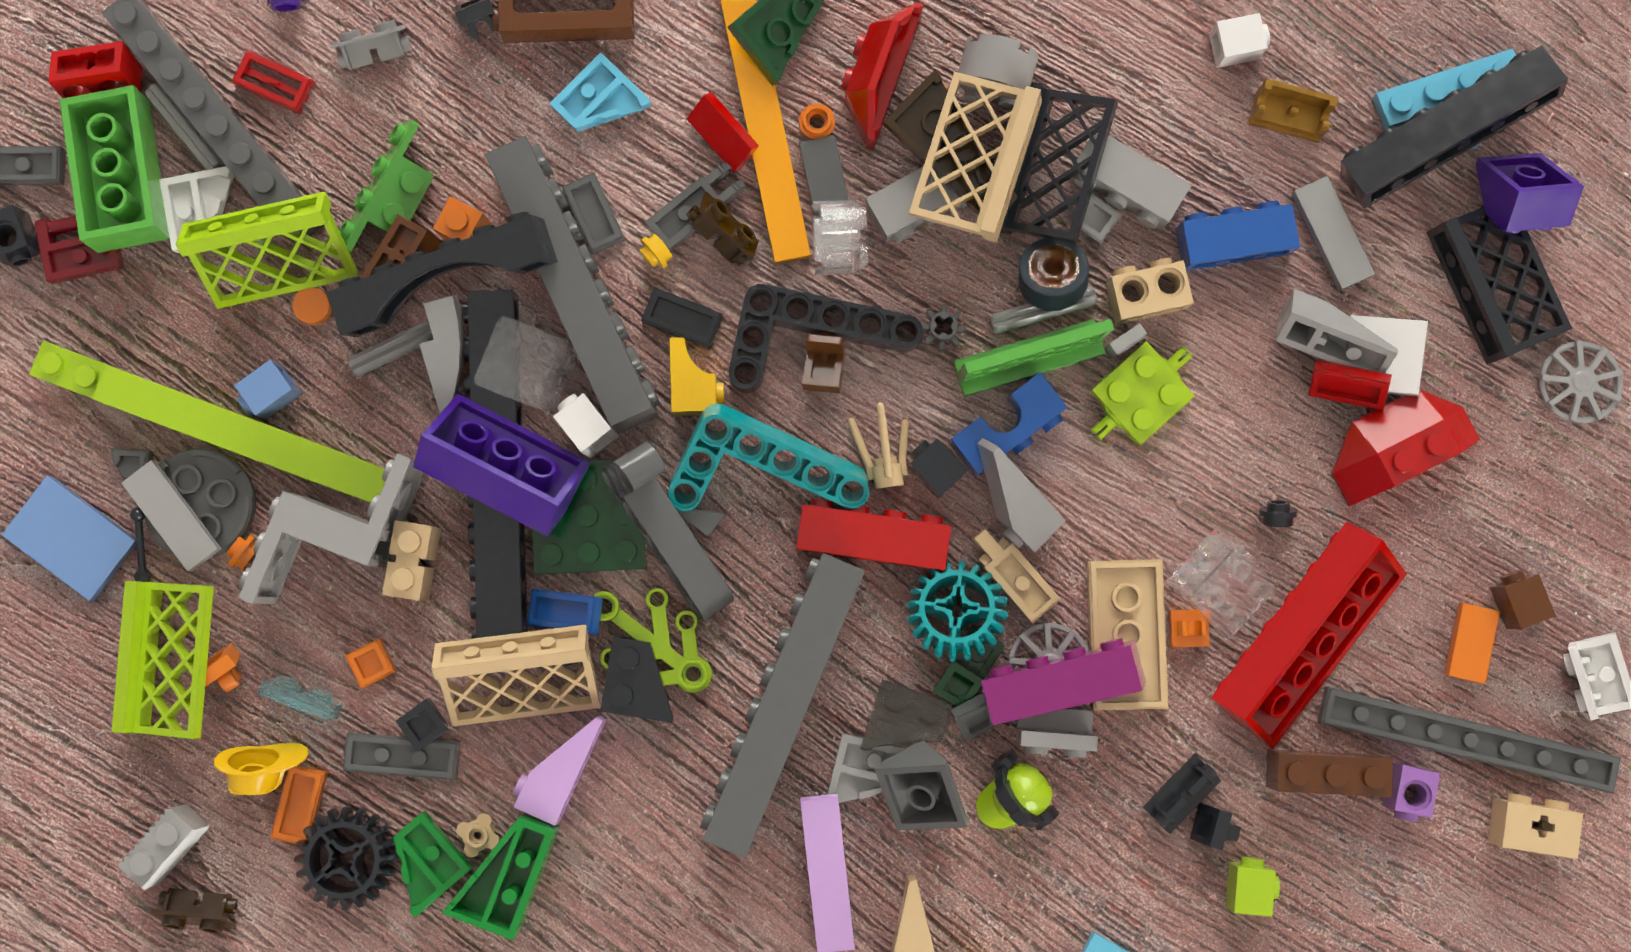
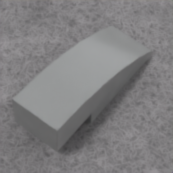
M457 294L423 303L433 339L425 340L419 343L439 413L458 394L463 371L464 329Z

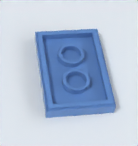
M49 475L44 478L2 533L4 538L89 601L96 600L136 547L135 537L56 478Z

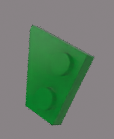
M426 811L421 812L393 836L396 852L402 863L400 870L403 882L407 884L411 901L410 912L414 918L473 868Z

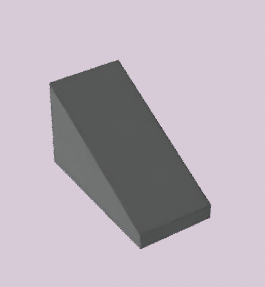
M698 509L690 511L677 510L683 519L708 537H711L726 516L723 513Z

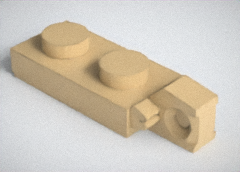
M982 529L972 538V541L984 553L978 559L983 565L982 568L992 574V579L995 583L1001 584L1002 591L1031 624L1035 623L1061 600L1013 543H1009L1004 537L996 542L986 529Z

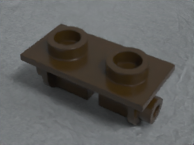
M706 191L700 207L694 205L687 212L686 216L690 219L689 224L707 241L718 233L720 237L714 241L713 246L730 263L735 262L740 266L747 258L753 260L759 241L756 239L752 229L746 224H741L730 214L728 207L723 201L715 199Z
M169 888L168 891H161L159 895L158 905L163 906L162 910L151 909V913L162 922L161 926L183 930L186 924L197 925L199 930L203 932L221 934L223 928L236 930L237 926L229 919V915L236 914L239 902L238 899L232 898L231 894L204 892L201 905L198 906L195 905L198 897L197 891Z

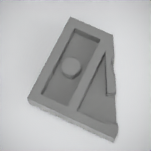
M842 733L827 794L838 793V801L841 803L883 793L875 772L876 765L906 748Z

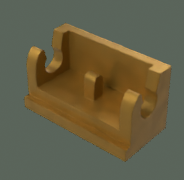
M1267 78L1256 91L1248 125L1319 143L1321 137L1330 128L1331 123L1327 121L1330 113L1336 108L1339 97Z

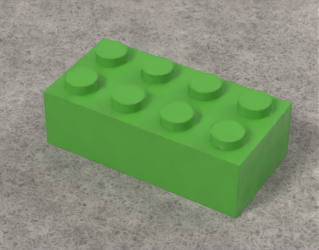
M134 85L59 99L79 240L97 253L170 239L159 179L162 178L150 101Z

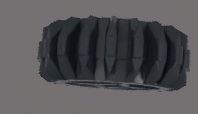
M351 806L343 807L341 813L336 808H332L327 811V818L319 815L313 819L315 827L307 826L304 828L303 833L309 841L299 840L296 846L304 851L305 854L295 856L293 861L298 864H304V868L296 872V877L302 878L307 876L309 882L303 886L305 892L312 888L317 890L313 901L319 902L327 896V908H334L339 901L342 910L350 909L353 902L358 908L366 905L367 898L375 901L380 897L378 889L386 890L389 888L390 882L385 876L395 875L397 869L388 864V862L396 861L399 859V856L396 852H389L388 850L389 847L395 845L393 838L386 840L383 835L390 830V826L386 824L379 829L376 827L380 819L378 814H374L366 820V808H359L355 815ZM335 828L353 829L361 833L364 838L358 842L349 841L344 834L340 836ZM325 840L326 844L324 847L328 852L329 859L322 868L320 850ZM372 847L374 866L369 876L367 874L369 869L365 863V854ZM359 848L352 855V860L335 868V865L342 860L341 856L345 855L344 853ZM334 874H342L350 882L354 880L358 887L338 885L330 877Z

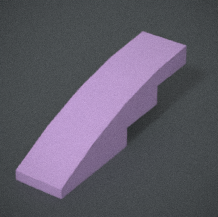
M838 793L801 797L800 803L817 952L855 950Z

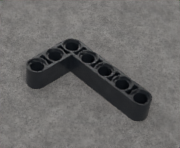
M756 284L747 290L744 297L729 366V378L733 387L741 393H752L761 386L774 326L816 335L822 332L832 333L837 337L843 338L844 341L901 353L911 352L918 347L923 336V326L916 317L910 314L767 284ZM759 295H765L771 299L772 304L768 310L758 312L751 306L753 299ZM794 303H801L807 307L808 313L804 318L793 319L787 313L788 307ZM836 310L843 315L844 321L837 327H830L824 322V315L828 311ZM865 318H873L879 323L880 329L875 334H865L859 327L860 322ZM902 325L910 326L915 331L916 338L911 342H902L896 336V329ZM750 331H758L763 334L764 341L760 346L751 348L743 342L745 335ZM744 366H750L756 371L755 379L748 384H742L736 379L737 371Z

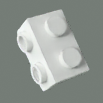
M1616 632L1569 643V653L1563 654L1569 676L1576 675L1581 688L1574 690L1580 712L1588 711L1590 720L1599 719V715L1631 709V679Z

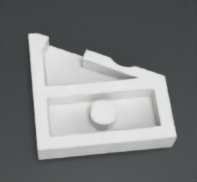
M227 166L159 179L173 252L180 253L175 244L184 223L223 215L234 178L233 173Z

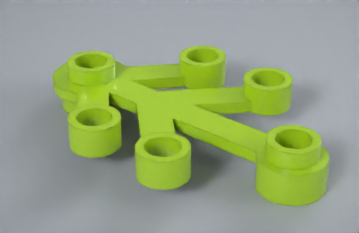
M653 588L646 595V603L651 608L654 634L620 608L619 599L615 594L601 591L593 595L608 599L612 603V609L609 613L601 612L600 621L611 620L636 640L651 642L656 659H662L674 668L660 672L664 685L678 684L681 689L690 693L700 692L709 685L712 679V669L708 661L698 654L695 632L698 626V617L694 612L689 610L682 611L675 619L676 627L682 632V656L671 647L666 612L669 595L664 589ZM660 592L663 594L664 602L661 606H654L651 603L653 593ZM685 614L691 615L694 620L693 626L689 629L683 628L680 624V619ZM611 647L605 649L600 656L601 664L606 669H608L606 655L611 651ZM690 667H697L700 670L701 676L697 681H691L687 677V670Z

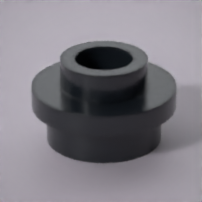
M1284 500L1267 501V506L1259 508V515L1263 516V524L1271 527L1293 526V518L1297 517L1298 510L1290 507V502Z

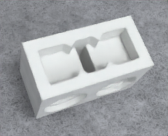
M584 393L579 397L576 394H572L557 406L559 412L553 417L580 452L590 459L619 437L618 433L610 427L607 419L597 406Z

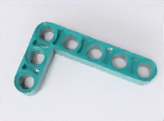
M717 403L709 405L702 412L671 476L667 494L677 510L690 511L696 508L724 453L851 509L864 505L868 500L869 485L866 472L858 465L726 405ZM712 419H719L726 424V428L721 431H714L708 427L707 422ZM746 435H755L761 442L756 446L750 447L746 446L741 439ZM787 450L794 454V458L783 462L778 460L775 455L779 451ZM701 451L708 454L711 459L706 463H699L691 455ZM814 466H823L828 472L823 476L816 477L810 474L809 470ZM849 481H856L862 485L857 491L853 492L843 489V485ZM680 484H689L695 491L686 495L680 493L676 487Z

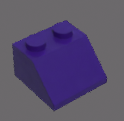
M1542 153L1477 158L1475 165L1485 214L1498 225L1499 229L1508 233H1519L1521 230L1539 229L1548 231L1554 227L1571 225L1584 186Z

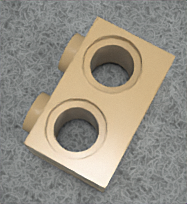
M1163 258L1150 262V268L1136 271L1135 266H1127L1115 270L1114 276H1111L1105 283L1115 325L1186 310L1193 305L1194 301L1184 260L1172 263L1171 258ZM1159 278H1168L1172 281L1174 285V292L1172 294H1166L1160 290L1158 286ZM1126 285L1134 287L1139 295L1138 301L1130 302L1126 300L1122 294V287Z

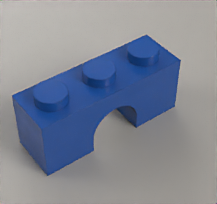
M1041 372L1011 393L1007 398L1017 414V423L1013 430L1005 433L994 431L982 417H979L950 439V445L974 477L982 471L985 474L977 444L982 438L998 446L1005 454L1013 450L1017 455L1034 442L1030 436L1041 427L1047 433L1064 420L1060 413L1068 407Z

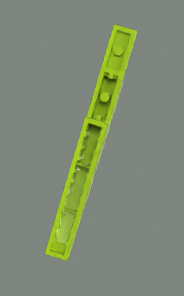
M44 340L29 373L33 377L92 398L98 402L370 503L376 494L380 495L385 481L382 480L385 469L383 467Z

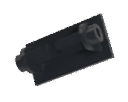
M1193 754L1143 808L1171 834L1222 780L1207 763L1205 764Z

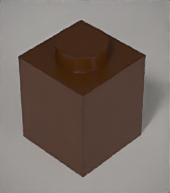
M1518 570L1501 576L1502 583L1490 587L1506 629L1522 630L1556 617L1539 574L1524 575L1523 570Z

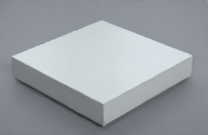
M1351 315V318L1398 349L1397 356L1386 371L1387 374H1392L1388 394L1419 396L1428 321Z

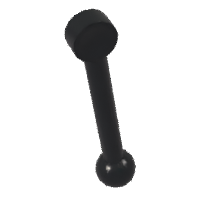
M137 507L132 509L130 513L131 519L135 521L138 571L135 572L134 579L135 581L148 582L152 575L146 569L143 520L146 516Z

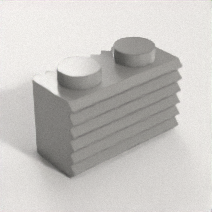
M180 804L165 809V814L160 815V820L154 821L155 825L149 827V832L144 833V837L139 839V843L134 845V849L129 850V855L124 856V861L119 862V869L142 889L146 890L161 884L210 827L209 823L187 804Z

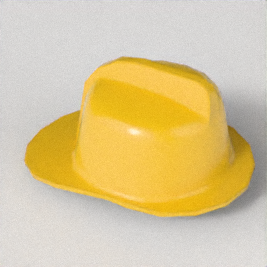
M298 743L234 747L220 752L214 758V767L220 772L225 773L230 793L236 795H263L275 790L282 783L285 771L302 763L309 753L306 746Z

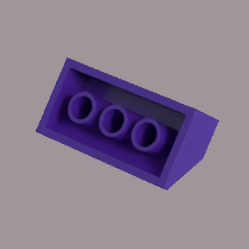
M457 394L421 435L413 467L548 537L567 510L589 468L590 461Z

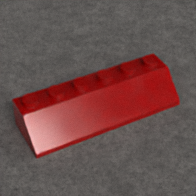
M1346 522L1340 531L1332 536L1324 552L1317 561H1314L1309 566L1304 578L1294 590L1289 592L1284 600V604L1274 617L1265 623L1260 635L1250 648L1242 653L1237 665L1227 678H1224L1219 683L1216 692L1211 697L1226 714L1271 749L1275 748L1407 575L1384 541Z

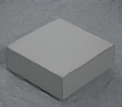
M1091 194L1080 233L1100 246L1122 214L1094 194Z
M1140 323L1109 343L1104 348L1105 353L1109 359H1115L1146 337V331Z

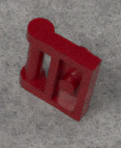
M76 215L53 221L49 218L35 221L46 282L56 284L125 268L121 249L97 253L81 242L79 237L55 242L56 235L78 230Z

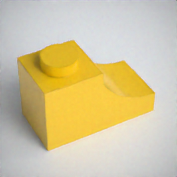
M684 337L670 338L671 412L673 415H701L704 409L711 404L725 405L724 383H717L715 373L708 374L693 363Z

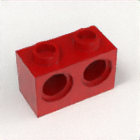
M123 41L51 52L48 82L62 99L134 85L141 92L143 67Z

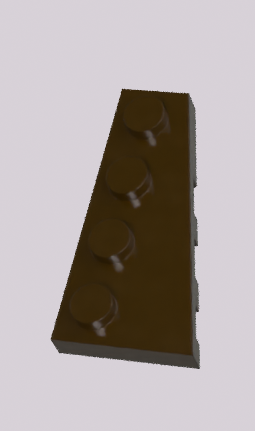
M936 69L883 123V126L923 164H925L948 93ZM954 105L951 114L957 112ZM961 118L948 124L944 132L950 144L970 134ZM943 140L941 142L939 150L946 147ZM973 140L954 150L962 166L982 156ZM948 153L935 160L933 169L937 177L941 179L957 170L958 167L951 154ZM991 159L990 161H991L992 165L994 166V165H995V161H994V159ZM986 162L966 173L975 189L989 182L992 175ZM962 175L945 184L959 198L971 192ZM1014 191L1008 209L1018 199ZM986 192L978 195L982 203ZM975 198L965 202L979 215L980 208Z

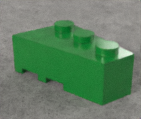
M527 813L521 815L475 873L468 879L454 899L442 911V914L514 940L522 930L561 825L557 824L554 826Z

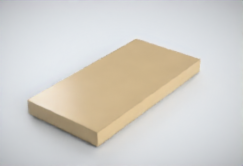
M1163 559L1086 561L1090 651L1101 648L1100 643L1122 638L1123 642L1135 639L1146 679L1143 691L1092 702V710L1169 709Z

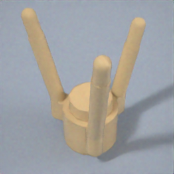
M879 402L877 404V414L883 458L874 459L875 466H873L855 419H848L853 438L866 468L868 481L874 480L875 489L904 485L903 476L908 475L906 458L909 421L903 419L901 422L897 463V457H891L884 404Z

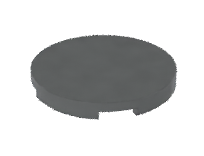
M194 448L177 453L158 464L222 548L211 558L227 553L239 536L244 539L255 517L256 494L249 475L236 460L218 451ZM145 517L153 540L161 548L175 555L148 518Z

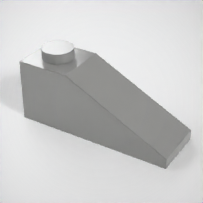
M1296 289L1293 290L1278 316L1277 342L1334 364L1386 373L1398 354L1397 348L1331 303Z
M982 438L977 444L996 519L1006 528L1002 534L1016 548L1019 549L1023 545L1035 553L1066 520L998 446Z

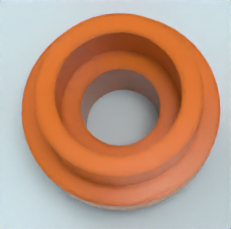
M811 104L804 108L799 116V128L802 134L810 140L830 136L834 130V114L830 108L823 104ZM814 118H820L823 120L824 125L816 129L810 125V122Z
M250 534L246 540L240 536L226 553V555L231 557L227 565L232 568L235 565L241 570L246 567L256 554L254 553V545L256 543L254 542V536Z

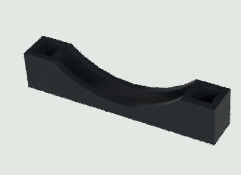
M529 212L516 213L507 217L506 224L498 227L494 225L479 227L473 230V236L467 239H449L439 243V249L428 254L427 251L415 252L405 257L406 262L399 265L385 264L375 267L371 270L373 275L362 279L361 277H351L338 283L339 288L326 292L339 334L342 336L360 337L389 326L399 309L414 292L428 281L448 271L468 266H493L525 275L558 262L544 219L531 215Z

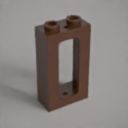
M498 0V8H494L495 13H492L494 30L499 31L505 43L635 39L634 0H616V5L611 10L529 13L516 12L514 10V0Z

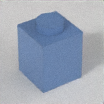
M271 359L234 385L241 395L237 398V401L244 411L250 416L254 414L264 419H268L303 394L283 365Z

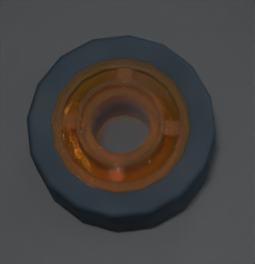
M1044 238L1032 243L1024 250L1019 260V289L1023 297L1030 304L1046 311H1060L1072 307L1083 298L1088 287L1089 261L1083 249L1077 244ZM1055 272L1059 275L1051 276L1048 273Z

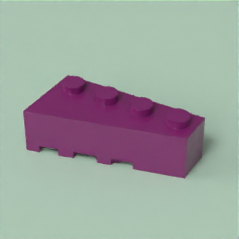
M1122 638L1100 643L1101 648L1087 652L1085 647L1062 652L1063 658L1049 661L1048 656L1025 661L1027 667L1012 670L1011 664L990 669V676L981 680L992 726L1143 691L1146 679L1135 639L1123 642Z

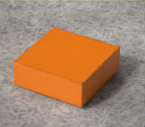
M377 639L345 655L360 689H364L397 672L382 639Z

